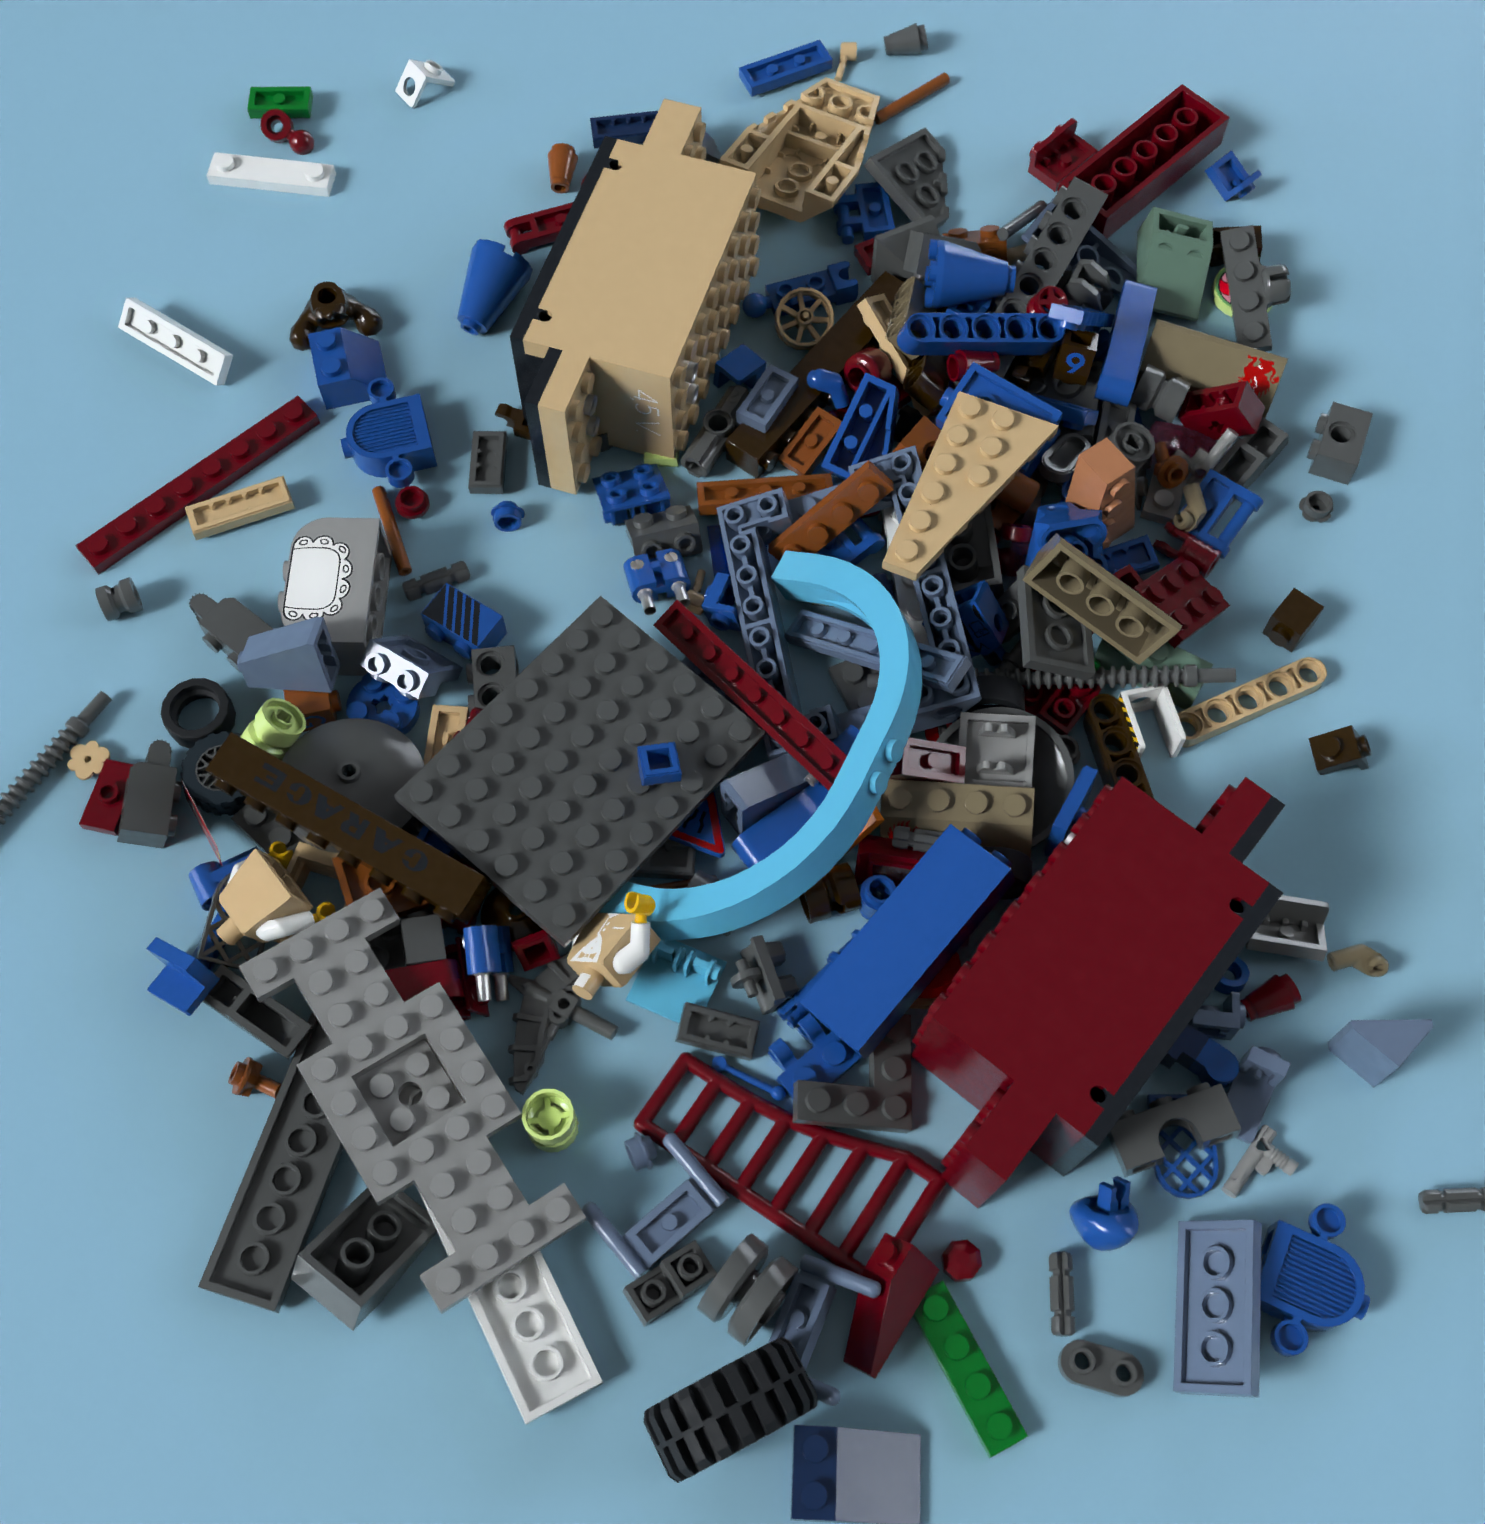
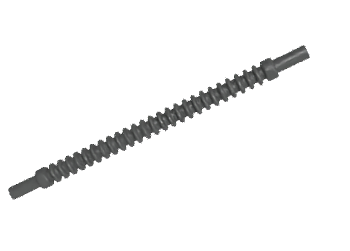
M1195 664L1184 665L1183 669H1179L1178 665H1174L1173 669H1168V666L1164 665L1161 670L1156 665L1151 670H1148L1145 665L1142 666L1141 670H1137L1136 666H1132L1131 670H1126L1125 666H1121L1120 670H1115L1114 666H1111L1110 670H1105L1101 666L1099 670H1095V675L1089 680L1039 670L1032 672L1029 668H1026L1025 672H1021L1020 668H1016L1015 672H1010L1009 668H1006L1005 672H1000L998 668H995L994 672H989L988 668H985L984 672H979L977 668L974 669L976 676H1007L1018 681L1021 685H1025L1028 690L1031 688V685H1036L1037 689H1041L1042 685H1047V689H1051L1052 685H1057L1058 689H1061L1063 685H1068V688L1072 689L1073 685L1076 684L1082 689L1085 684H1088L1089 688L1092 689L1094 684H1099L1100 688H1104L1105 684H1110L1111 688H1114L1115 684H1120L1121 688H1125L1126 684H1131L1132 688H1135L1137 684H1142V687L1146 688L1147 684L1151 683L1156 688L1158 683H1163L1164 687H1168L1169 683H1173L1174 687H1178L1179 683H1183L1184 687H1196L1198 683L1236 682L1235 668H1198ZM868 674V688H877L879 674Z
M100 691L77 717H70L65 723L66 729L58 731L60 736L58 738H51L53 744L51 746H44L45 753H37L39 759L36 762L30 761L31 768H24L22 770L24 775L22 777H15L17 783L15 785H8L9 792H2L0 794L2 797L0 800V824L6 823L4 820L5 816H13L11 810L14 807L20 808L19 801L21 799L27 800V792L33 793L35 791L33 788L35 784H42L40 780L42 776H49L48 769H55V762L57 760L63 761L62 754L64 752L70 753L69 746L77 745L76 739L86 736L90 731L88 726L112 701L107 694Z

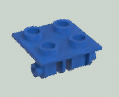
M640 464L630 470L606 472L599 477L592 478L603 509L602 514L605 524L612 523V526L625 523L624 520H628L627 509H629L631 519H633L635 516L634 507H639L640 514L645 513L644 505H646L647 513L650 514L662 512L671 507L669 500L671 496L657 464Z

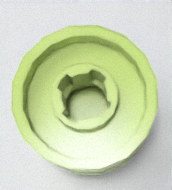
M271 698L264 702L256 713L255 719L249 723L240 737L282 760L289 748L305 730L306 720L303 713L291 702L280 698Z
M556 1089L539 1090L526 1100L522 1108V1122L532 1143L538 1149L545 1152H559L567 1149L574 1142L579 1126L571 1100L563 1092Z

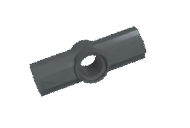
M740 385L729 386L715 409L705 414L703 427L681 458V465L688 470L689 474L698 478L701 476L707 477L720 455L726 451V439L736 429V411L749 394L747 388Z

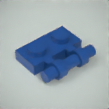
M878 182L855 184L854 194L846 195L844 193L833 207V212L838 217L836 222L837 233L841 236L842 243L845 245L854 242L853 234L855 232L862 231L863 240L866 241L874 238L876 235L895 229L889 195ZM851 210H858L859 216H850L849 212Z

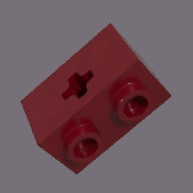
M1242 381L1187 392L1178 419L1194 441L1202 443L1219 440L1228 427L1235 430L1239 436L1257 433L1265 406L1248 381Z

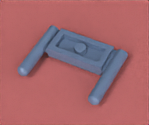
M668 1133L663 1138V1145L688 1173L690 1178L684 1181L630 1228L624 1236L619 1234L595 1203L589 1202L582 1208L587 1221L635 1280L641 1277L651 1266L653 1267L729 1199L727 1194L675 1133Z
M807 1254L800 1261L801 1270L792 1281L768 1342L770 1343L780 1337L791 1341L805 1370L837 1289H835V1285L838 1284L871 1298H876L881 1293L879 1282ZM809 1377L819 1401L830 1406H835L839 1403L841 1394L838 1389Z

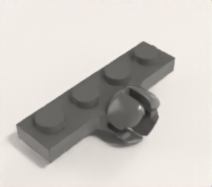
M1254 225L1220 231L1236 343L1261 351H1271L1272 340L1267 309L1273 305L1285 304L1290 300L1291 281L1287 279L1289 271L1283 264L1261 265L1258 257Z

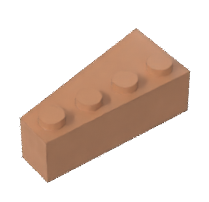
M1107 437L1079 454L1065 501L1074 504L1079 509L1102 510V522L1107 528L1103 549L1108 548L1111 542L1133 529L1135 524V466Z

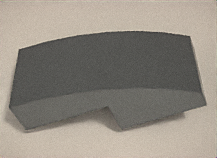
M696 1240L663 1259L659 1266L625 1286L622 1292L645 1327L713 1280L717 1273Z

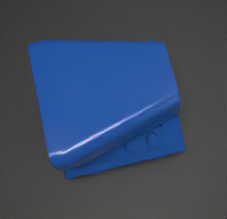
M1070 502L1038 507L1025 566L1031 565L1038 551L1057 533L1107 570V560L1103 556V542L1107 536V528L1102 522V510L1079 509Z

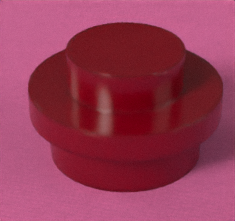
M407 486L399 491L395 500L397 512L402 517L416 519L428 511L430 501L426 492L419 487Z

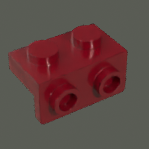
M1071 118L1063 125H1058L1050 136L1043 141H1038L1032 147L1029 154L1028 172L1054 192L1058 190L1059 182L1098 152L1096 148L1075 134L1078 121L1074 118Z

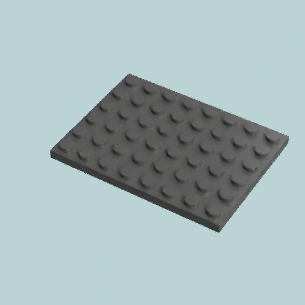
M600 596L394 796L401 806L472 868L485 876L496 889L565 948L764 738L766 731ZM675 742L682 772L681 781L642 786L638 768L637 746Z

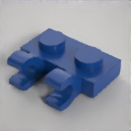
M810 1013L797 1023L799 1026L796 1029L812 1046L801 1058L797 1060L791 1049L781 1038L768 1047L769 1051L767 1054L783 1071L776 1081L785 1088L786 1093L792 1100L793 1086L797 1080L835 1083L861 1060V1056L832 1031L826 1035L821 1025Z

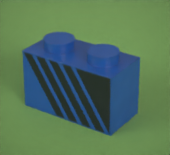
M445 583L421 612L427 635L436 642L441 643L445 641L450 644L461 657L468 660L472 658V649L496 647L507 634L501 614L448 583Z

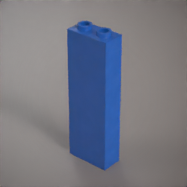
M952 824L946 828L800 1001L801 1005L811 1015L865 1060L1015 882L1010 868L1012 863L1000 852L994 850L992 853H989L980 846L982 841L967 828H963L960 831Z

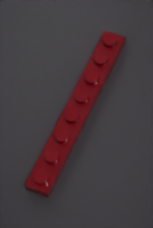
M296 396L75 545L76 548L99 575L187 515L185 507L212 498L319 425L318 415L299 396Z
M676 600L653 626L829 791L847 755L681 602Z

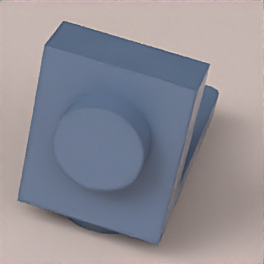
M1252 1046L1239 1062L1240 1070L1238 1075L1231 1082L1226 1094L1242 1128L1236 1138L1247 1144L1254 1141L1273 1090L1286 1077L1291 1064L1281 1059V1055L1270 1048Z

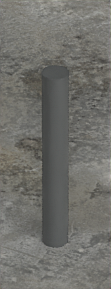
M1040 200L998 229L997 237L1002 241L1007 240L1036 219L1047 206L1046 202Z

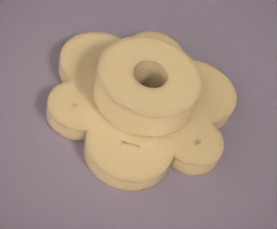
M89 741L86 746L77 744L70 750L72 759L68 761L67 766L71 771H75L76 776L80 780H88L94 773L100 774L105 760L110 759V752L105 747H99L96 741Z

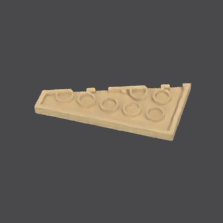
M959 391L883 559L882 569L916 581L944 552V548L967 528L968 523L977 514H980L1014 479L1015 474L1026 462H1030L1037 455L1038 450L1045 442L1050 441L1057 434L1059 425Z

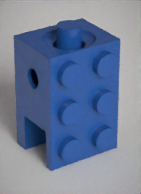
M973 362L955 389L952 387L946 389L939 402L942 409L935 419L936 426L942 430L959 391L1056 425L1062 419L1063 412ZM1058 429L1057 434L1050 441H1046L1038 450L1037 455L1030 462H1026L1018 472L1031 478L1038 468L1043 454L1053 445L1061 430Z

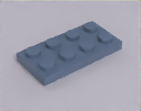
M1256 1220L1179 1221L1174 1392L1193 1395L1259 1398L1262 1223Z

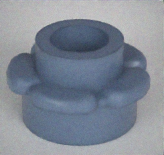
M635 1132L633 1138L624 1141L627 1155L635 1171L645 1167L650 1170L653 1167L651 1160L657 1158L655 1147L648 1135L642 1138L638 1132Z

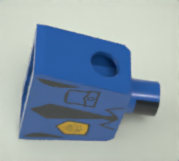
M982 580L954 594L971 658L981 654L990 666H994L1003 660V655L1007 653L1001 644L1009 628V621L988 583Z

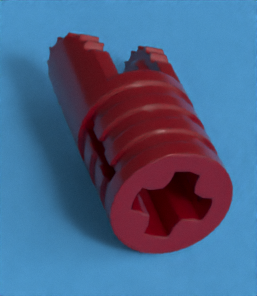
M1168 521L1164 530L1172 537L1183 541V545L1178 551L1166 542L1156 539L1152 545L1153 548L1172 560H1176L1183 555L1188 561L1197 566L1199 573L1204 578H1207L1220 559L1222 552L1196 539L1194 535L1177 529L1173 523Z

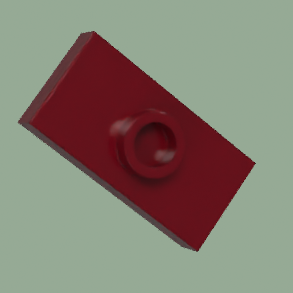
M110 759L105 760L79 822L83 829L118 836L126 781L129 778L130 767L133 764Z

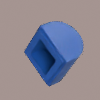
M675 742L637 746L638 768L642 786L681 781L682 772Z

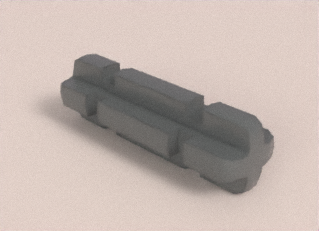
M459 561L451 564L450 569L443 567L421 575V580L416 581L413 578L405 581L402 584V588L408 601H414L422 598V593L426 592L427 595L440 591L445 583L453 586L452 582L457 581L459 584L470 579V573L466 563Z
M896 826L893 831L892 846L906 850L907 846H911L913 851L927 852L943 832L917 828L915 832H912L910 827Z
M1476 1187L1443 1189L1440 1192L1438 1189L1424 1190L1418 1194L1419 1207L1425 1214L1439 1213V1211L1444 1213L1474 1212L1479 1209L1485 1211V1187L1481 1189Z
M1053 1252L1049 1256V1271L1053 1272V1276L1049 1277L1051 1312H1054V1316L1051 1318V1332L1053 1335L1060 1337L1072 1336L1075 1333V1317L1071 1316V1312L1075 1311L1073 1276H1070V1272L1073 1270L1072 1255L1067 1252Z

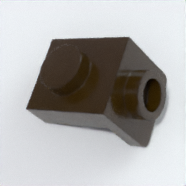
M1352 725L1308 738L1316 769L1320 775L1358 765L1361 770L1369 768L1366 757L1372 754L1368 740L1365 735L1359 736Z

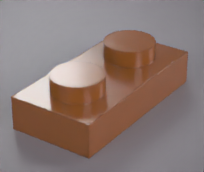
M817 407L778 457L780 464L797 475H811L827 454L842 421Z

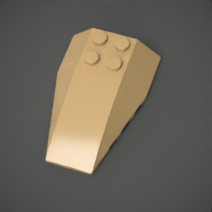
M825 77L803 91L800 99L797 101L791 99L784 103L783 110L777 114L770 112L764 116L761 124L753 123L748 126L719 159V164L757 173L756 188L761 189L757 207L784 216L789 220L802 223L833 208L858 176L880 102V96Z

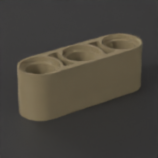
M914 276L907 279L896 293L885 338L911 360L919 355L906 354L899 348L897 343L898 333L913 314L936 313L937 308L924 307L926 286ZM911 330L915 337L921 338L917 331Z

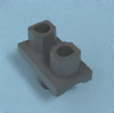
M763 935L752 937L750 939L751 944L740 952L742 959L736 961L739 973L732 976L730 982L734 989L745 988L748 998L756 997L762 1015L773 1013L781 1003L790 1000L799 991L795 977L791 974L777 976L774 967L781 966L786 961V953L782 943L765 942Z

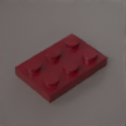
M1183 555L1133 588L1182 625L1181 630L1168 641L1174 649L1221 615L1230 606L1220 590L1211 586L1199 573L1197 566L1188 561Z

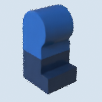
M1190 1024L1186 1026L1160 1062V1064L1168 1069L1177 1062L1198 1075L1201 1083L1208 1082L1210 1087L1222 1084L1223 1088H1226L1237 1077L1240 1070L1239 1062L1231 1051Z

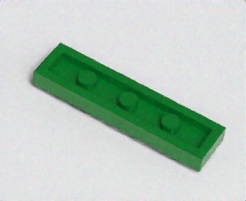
M942 1280L931 1286L913 1314V1317L988 1457L991 1458L1025 1439L1028 1435L944 1281Z

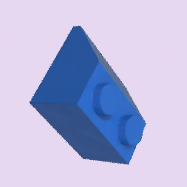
M341 327L308 334L317 384L326 410L370 401L367 391L369 383L376 378H387L379 341Z

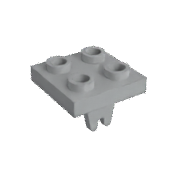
M961 712L959 746L966 747L964 784L1032 788L1036 716Z

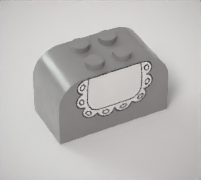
M327 517L311 521L297 532L291 544L289 561H284L283 563L285 587L284 591H280L278 595V609L281 613L283 625L287 626L314 617H324L331 637V643L336 650L341 664L338 675L364 676L368 673L359 664L369 640L382 638L393 555L380 518Z

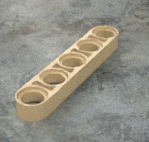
M1305 657L1179 712L1180 721L1188 722L1195 728V734L1193 736H1186L1182 747L1194 746L1317 691L1327 676L1325 665L1316 658ZM1304 668L1313 670L1317 675V681H1305L1300 676L1299 670ZM1269 683H1282L1287 689V694L1282 696L1274 694L1269 688ZM1242 695L1253 697L1257 707L1254 709L1244 708L1239 703L1238 697ZM1213 708L1220 709L1225 713L1226 721L1221 723L1212 721L1207 714L1208 710Z

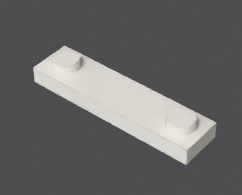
M214 152L206 176L209 184L329 197L336 171L334 165Z
M135 297L125 299L118 328L214 385H225L233 354Z

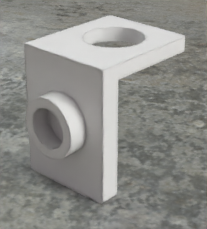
M409 59L395 91L411 108H416L427 82L453 87L455 80L438 63L432 60L422 62ZM413 78L415 81V91L410 96L407 93L406 86L408 80Z

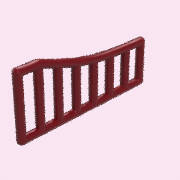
M689 1052L680 1054L633 1122V1126L638 1132L644 1136L648 1135L654 1143L668 1151L663 1145V1138L668 1132L655 1124L653 1120L687 1071H690L707 1084L673 1132L684 1144L720 1092L741 1103L705 1157L685 1144V1146L726 1192L832 1264L859 1275L863 1274L865 1265L853 1258V1255L906 1171L909 1169L928 1182L895 1237L911 1243L947 1185V1181L941 1176L942 1171L909 1150L870 1141L825 1126L793 1123V1113L753 1093ZM755 1111L774 1121L775 1124L739 1178L736 1179L718 1165ZM790 1129L812 1138L771 1202L751 1189ZM828 1144L852 1151L805 1225L785 1212V1209ZM868 1156L893 1162L840 1247H837L818 1234Z

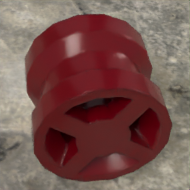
M1045 286L1028 301L1026 313H1049L1042 306H1045L1050 311L1052 303L1068 305L1066 294L1057 286Z

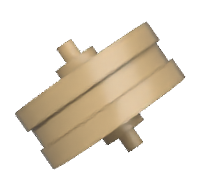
M800 287L789 291L781 299L774 315V327L778 337L786 346L795 350L812 349L834 324V311L830 301L822 292L813 288ZM803 296L816 299V302L810 309L805 308ZM797 297L799 312L785 304L790 299ZM821 304L826 311L827 317H815L813 312ZM781 311L794 317L795 320L781 325ZM811 323L827 324L826 330L821 337ZM796 326L798 329L796 340L789 338L784 331ZM807 329L815 341L800 343L803 331Z

